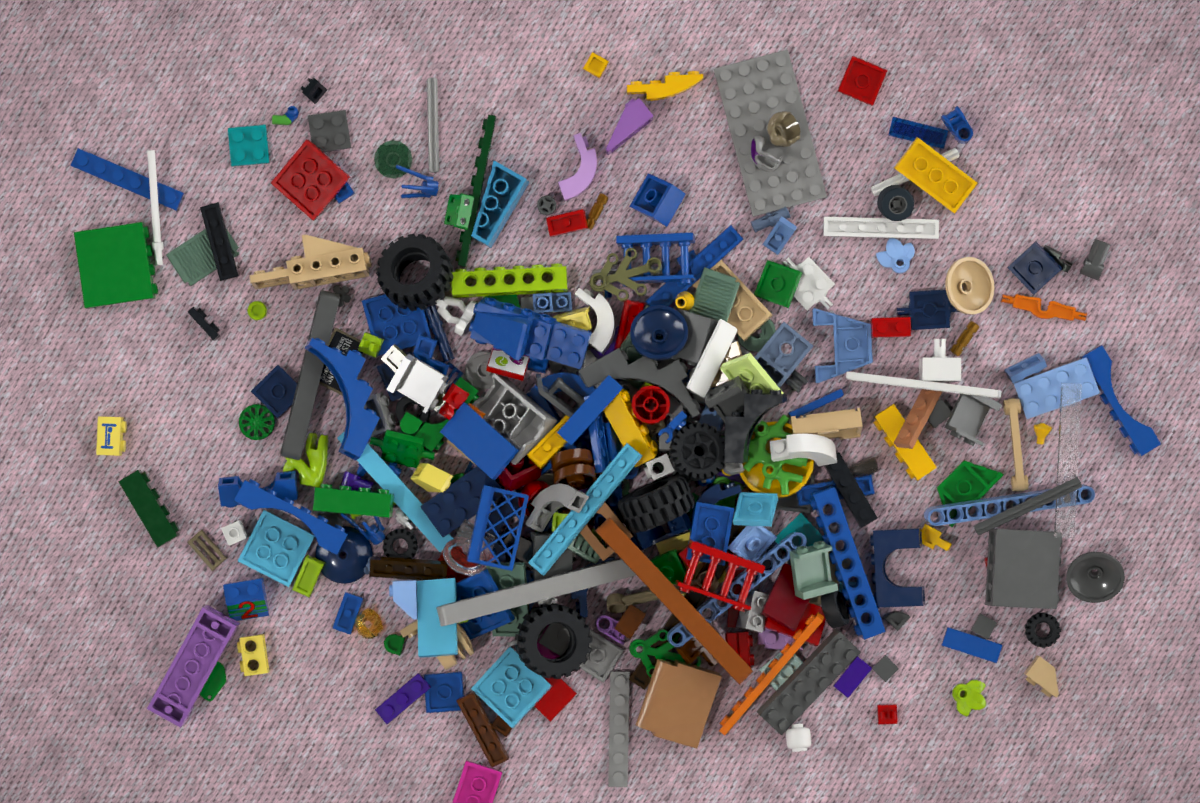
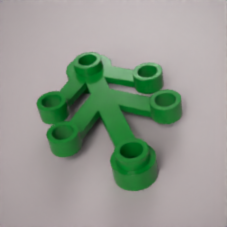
M663 628L646 640H633L629 646L631 655L641 659L649 677H652L649 671L655 668V665H652L647 655L655 656L656 659H669L673 661L676 659L685 662L679 653L668 651L675 647L669 642L664 643L658 648L650 647L659 640H667L668 632ZM665 632V637L660 638V633ZM677 633L675 637L672 639V641L675 643L678 642V638L681 636V634ZM638 646H642V650L640 652L636 651V648ZM698 656L696 664L692 665L700 666L701 658Z

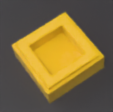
M592 52L583 69L600 78L609 61Z

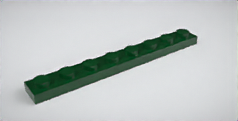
M489 114L488 118L483 120L482 130H485L484 138L480 137L478 148L481 149L480 156H476L474 165L477 168V173L472 175L471 186H474L473 193H469V195L474 196L472 214L468 229L465 232L461 231L459 242L462 243L461 250H457L455 261H458V266L462 267L467 266L472 241L471 235L476 222L496 122V116Z

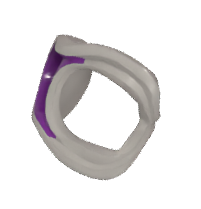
M753 137L750 148L752 161L758 168L766 172L775 171L781 163L783 156L777 159L761 151L765 144L764 137ZM758 156H763L775 162V166L771 168L763 164L758 159Z

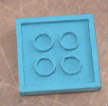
M263 510L238 562L290 587L315 536Z
M510 646L471 689L511 728H514L547 693L552 685L541 675L528 669L525 663L520 660L519 654Z

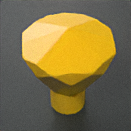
M1044 423L1034 424L1037 444H1044L1045 437L1052 430L1051 426Z

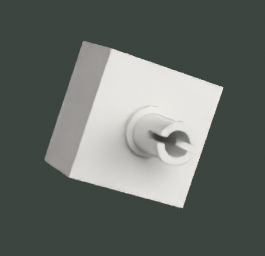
M934 339V356L932 358H919V380L929 382L961 381V358H948L946 356V339Z

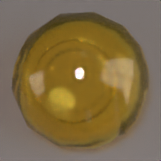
M365 609L355 619L356 630L365 639H373L383 630L382 621L373 609ZM368 620L372 623L370 628H367L365 624Z

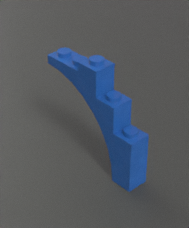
M311 338L307 342L305 349L317 356L331 371L337 380L345 403L346 427L338 452L356 461L361 457L380 419L375 411L368 408L364 409L373 388L365 380H357L366 359L356 350H349L343 355L341 350L326 346L323 340Z

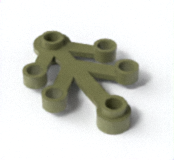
M628 248L616 273L608 275L612 266L619 263V257L615 253H611L607 256V262L601 272L591 276L589 281L590 287L596 292L606 290L617 296L619 301L625 302L629 298L628 292L625 289L619 290L610 284L618 281L634 290L638 296H645L647 294L646 286L638 284L629 278L648 272L657 274L662 270V263L658 258L652 257L648 259L646 265L627 270L631 261L635 260L638 256L634 248ZM630 251L635 252L633 257L628 256ZM616 257V261L610 262V258ZM653 264H658V268L655 270L651 267ZM598 280L603 281L602 285L597 286L596 282ZM640 287L645 288L643 293L638 292ZM621 293H626L625 298L619 297Z

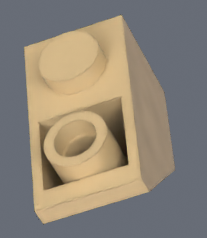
M1037 655L1023 673L1027 676L1025 680L1033 686L1036 684L1041 686V692L1049 698L1052 695L1057 698L1059 692L1055 667Z

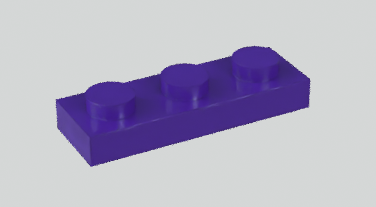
M418 673L377 707L375 711L386 724H389L432 687Z

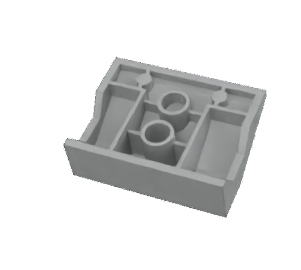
M494 373L492 376L493 385L486 395L474 401L473 405L485 413L483 418L519 450L510 461L516 465L551 431L557 420L508 378Z

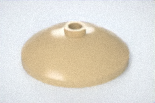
M974 257L958 259L951 265L946 275V293L949 301L958 311L973 315L983 312L990 305L994 296V279L990 269L984 262Z

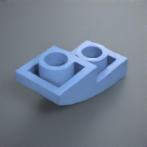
M571 292L533 294L534 312L555 313L572 311Z

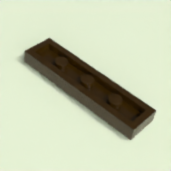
M371 556L369 577L412 580L446 579L448 561Z

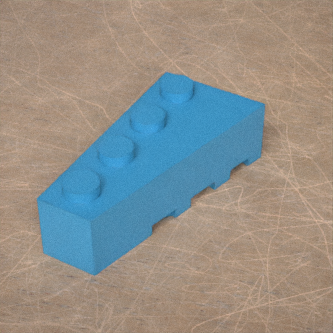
M493 161L492 171L488 178L486 191L483 195L481 208L471 236L480 243L492 248L530 182L500 163Z

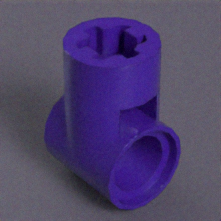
M345 471L340 485L351 486V490L357 491L359 487L370 488L371 492L374 482L367 479L363 480L361 476Z

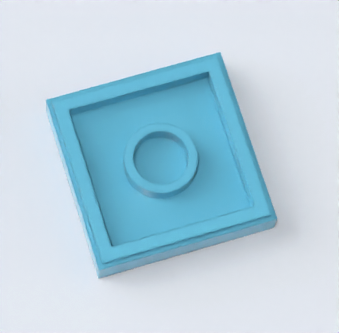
M739 493L733 525L771 527L777 506L778 494Z

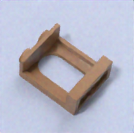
M605 501L596 513L603 515L606 520L610 517L631 539L634 536L632 532L625 527ZM586 524L580 534L604 561L614 551L610 546L605 548Z

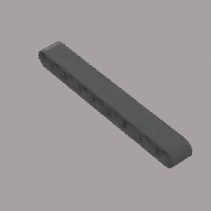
M324 290L320 291L308 341L311 338H318L323 340L326 346L329 345L340 294ZM305 350L280 456L300 460L324 365L317 356L308 350Z

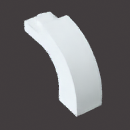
M578 288L575 296L590 306L597 315V326L591 334L589 345L604 355L615 335L616 324L613 311L607 300L600 293L594 299V294L585 288L583 291Z
M791 434L786 435V439L770 441L771 459L773 462L792 458H808L814 460L818 466L837 463L835 444L829 438L821 435Z

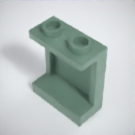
M823 541L813 543L812 546H799L796 550L790 551L795 596L806 600L838 591L837 583L833 582L831 578L828 551H832V546Z

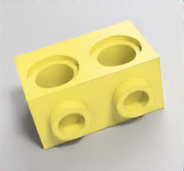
M264 634L239 638L240 642H237L238 653H242L243 660L240 661L241 672H244L245 676L269 673ZM250 640L256 643L254 651L247 649L246 645ZM251 660L258 661L259 667L257 670L250 668L249 662Z

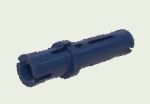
M436 305L424 309L430 323L428 326L430 329L432 328L434 337L438 340L437 345L443 362L455 359L442 326L444 324L443 320L439 318Z

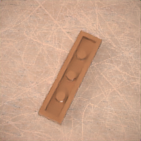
M921 390L894 441L896 447L913 449L942 391Z

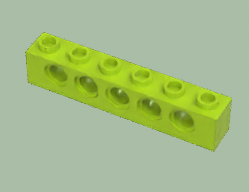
M551 264V267L532 265V268L513 266V269L494 267V270L475 268L474 271L456 269L455 272H451L453 274V281L451 282L453 298L568 292L567 269L562 264ZM546 274L553 276V280L549 283L542 280ZM527 275L534 278V281L530 284L523 281ZM508 276H511L515 279L514 283L511 285H508L504 282L505 278ZM489 277L496 280L492 286L485 284V280ZM470 278L476 280V284L472 287L466 285V281Z

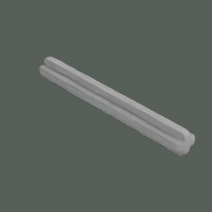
M427 78L429 172L437 173L439 172L437 78Z

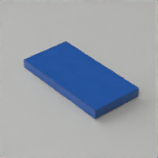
M465 402L440 431L492 480L497 479L519 452L513 444Z

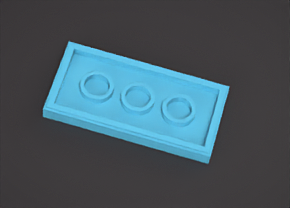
M455 578L417 581L418 656L420 658L458 655L457 623L441 626L436 609L438 606L456 602Z

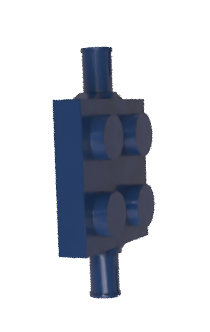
M946 290L909 292L908 307L897 308V311H904L897 312V316L908 315L911 317V330L950 328L951 312H960L951 305Z

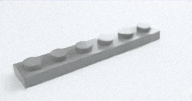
M629 671L610 672L608 787H628Z

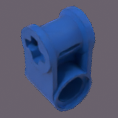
M956 106L954 107L955 110L947 115H942L941 119L955 140L960 144H966L971 140L973 130L961 109ZM966 130L969 137L966 139L961 138L959 131Z

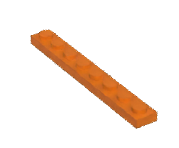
M819 612L815 616L813 614L810 615L805 622L807 626L803 630L799 629L792 637L795 640L790 645L787 643L780 651L782 655L770 662L768 665L770 669L766 674L762 672L756 679L758 683L755 687L750 686L744 693L745 698L743 701L740 702L738 700L732 707L733 712L731 715L723 717L719 723L721 725L719 731L724 736L822 623L823 615Z

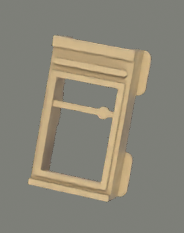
M857 408L856 411L855 409L810 414L806 415V418H803V415L796 419V416H791L790 418L793 434H816L829 439L860 438L863 427L860 408Z

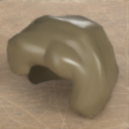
M782 111L775 113L770 118L767 126L771 143L775 146L789 147L800 139V127L791 112Z

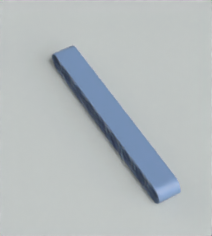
M1082 484L1080 489L1069 493L1068 500L1063 501L1062 497L1030 512L1087 504L1094 500L1095 492L1091 487ZM1051 489L932 506L925 510L924 518L934 526L987 519L1006 511V503L1010 500L1013 501L1014 507L1025 502L1029 497H1036ZM1087 489L1088 495L1082 499L1081 492ZM993 503L995 506L994 510L990 513L987 512V506ZM971 506L976 508L973 515L968 514V509ZM952 509L957 510V515L954 518L949 516V512ZM935 511L938 512V518L935 521H931V514Z
M792 532L757 559L755 562L760 564L765 560H770L771 567L768 570H764L763 574L757 573L756 579L752 582L749 591L790 559V551L796 550L799 546H805L807 542L805 535L799 532ZM796 535L801 538V543L798 546H794L792 543V539ZM784 547L786 555L783 558H779L777 551L779 548ZM746 569L732 580L727 595L728 598L738 601L740 593L734 594L732 587L735 584H740L742 589L747 575ZM710 597L696 610L702 615V611L705 608H710L711 616L704 618L710 624L733 604L726 602L725 605L718 606L717 599ZM681 622L674 626L667 634L668 642L675 647L684 645L694 637ZM679 632L681 640L675 643L672 641V635Z

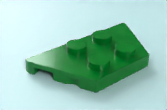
M963 460L936 488L942 505L979 500L1004 474ZM952 509L949 512L950 518H954L957 515L956 509Z

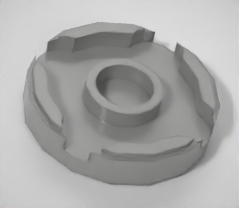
M477 352L467 361L465 367L466 378L475 388L482 390L490 389L493 385L492 376L494 373L486 371L491 355L490 352Z

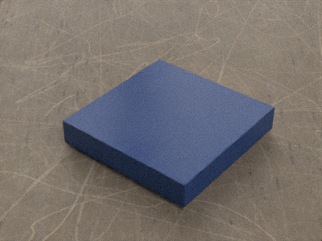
M462 672L424 674V679L432 687L425 693L426 713L461 711L456 700L464 696Z

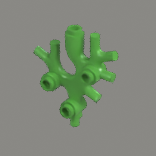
M784 414L775 425L768 426L764 421L756 425L754 429L755 437L750 440L749 460L743 468L750 472L754 465L762 463L764 465L762 473L765 476L763 488L770 489L772 481L777 479L781 486V494L789 495L788 482L802 483L803 476L783 471L782 465L806 466L808 458L772 461L771 454L766 450L767 441L771 438L786 439V435L792 434L783 430L784 425L789 420ZM760 426L764 427V430L762 432L758 431V428ZM773 468V472L769 474L767 469Z

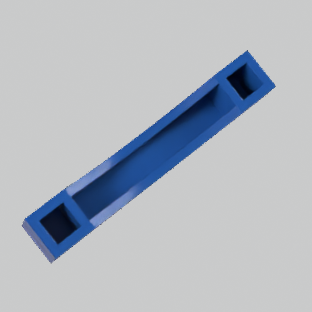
M1103 345L1081 356L1080 359L1087 357L1101 392L1099 397L1104 405L1108 404L1111 411L1109 414L1111 418L1119 422L1121 426L1119 431L1124 438L1127 437L1131 443L1129 448L1132 453L1143 456L1160 446L1161 443L1153 429L1134 420L1119 404L1111 383L1112 360Z
M252 479L249 481L244 480L234 502L250 510L272 508L290 513L300 519L311 530L320 547L335 555L338 554L348 535L344 533L345 528L337 524L334 527L327 524L328 519L320 515L317 518L310 515L312 511L303 506L300 509L293 506L294 502L286 497L283 500L276 497L277 493L269 488L266 491L259 488L260 484Z

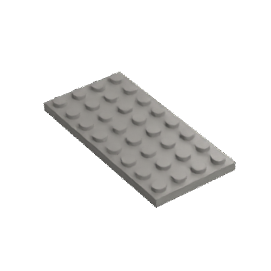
M788 49L715 68L714 73L752 216L755 217L768 212H774L785 206L789 208L827 198ZM782 111L791 112L799 124L801 131L800 139L789 147L775 146L771 143L767 126L770 118L775 113ZM753 137H764L765 144L761 151L777 159L783 156L781 163L775 171L766 172L758 168L752 161L750 148ZM758 156V159L763 164L771 168L775 166V162L763 156Z

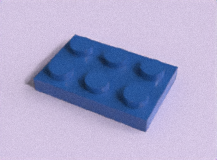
M695 502L689 541L693 540L727 552L734 508ZM689 547L687 548L686 559L691 560L693 553H691L692 549ZM703 553L699 561L710 563V555ZM721 560V563L718 562V565L725 566V560Z

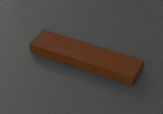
M473 691L458 698L456 701L491 767L509 760V756L475 692Z

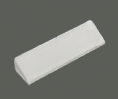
M722 319L718 321L687 385L689 391L703 398L706 396L737 333V329Z

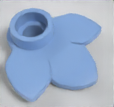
M889 238L886 244V251L876 253V257L883 267L892 268L894 272L902 274L909 269L910 260L914 257L915 250L912 243H907L903 246L898 239ZM903 261L904 264L902 266H898L897 262Z

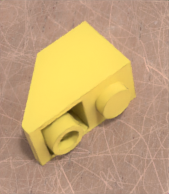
M420 463L410 479L427 492H444L449 488L453 476L428 463Z

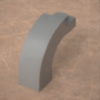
M566 484L551 485L534 498L531 505L535 508L525 524L542 533L552 515L559 508L565 506L580 513L589 496Z

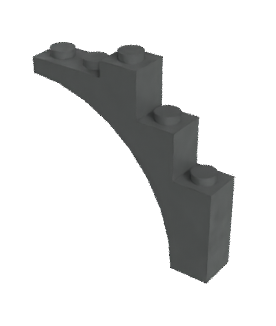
M618 348L578 370V374L586 388L603 382L608 375L615 380L632 379L657 386L673 396L684 407L691 419L700 414L698 402L696 399H691L689 395L691 391L687 389V383L681 381L687 377L688 369L684 362L680 363L679 360L660 370L656 368L659 366L656 360L642 357L628 365L627 361H629L627 354L624 350L621 351Z

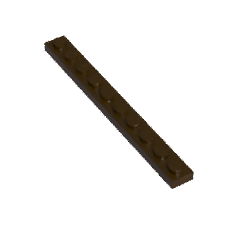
M732 522L728 546L746 526L733 525ZM727 549L728 553L734 554L729 549ZM725 561V566L717 565L715 576L718 580L728 566L727 561ZM710 563L704 564V566L702 567V569L700 570L695 579H697L702 572L708 570ZM695 591L684 594V597L695 609L702 605L707 598L706 595ZM671 614L662 628L669 632L680 621ZM661 632L659 637H665L666 633ZM679 632L674 633V634L672 635V639H673V638L675 637V635H676L677 633H679ZM659 640L650 647L658 648L668 642V640ZM647 655L652 665H656L657 659L655 656ZM640 660L630 675L629 680L645 690L650 683L651 677L647 675L646 667ZM654 668L650 669L649 674H653Z

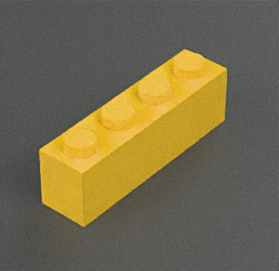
M622 389L603 411L623 447L628 443L642 455L641 459L634 466L637 467L656 457L659 453L658 445L649 436V429L646 424H643L634 415L630 395L626 390Z
M894 404L874 416L875 421L873 424L879 432L881 430L886 435L884 437L885 442L889 447L893 446L897 452L894 455L900 463H905L907 466L905 471L911 479L919 480L937 468L918 439L913 449L896 447L894 441L905 419Z

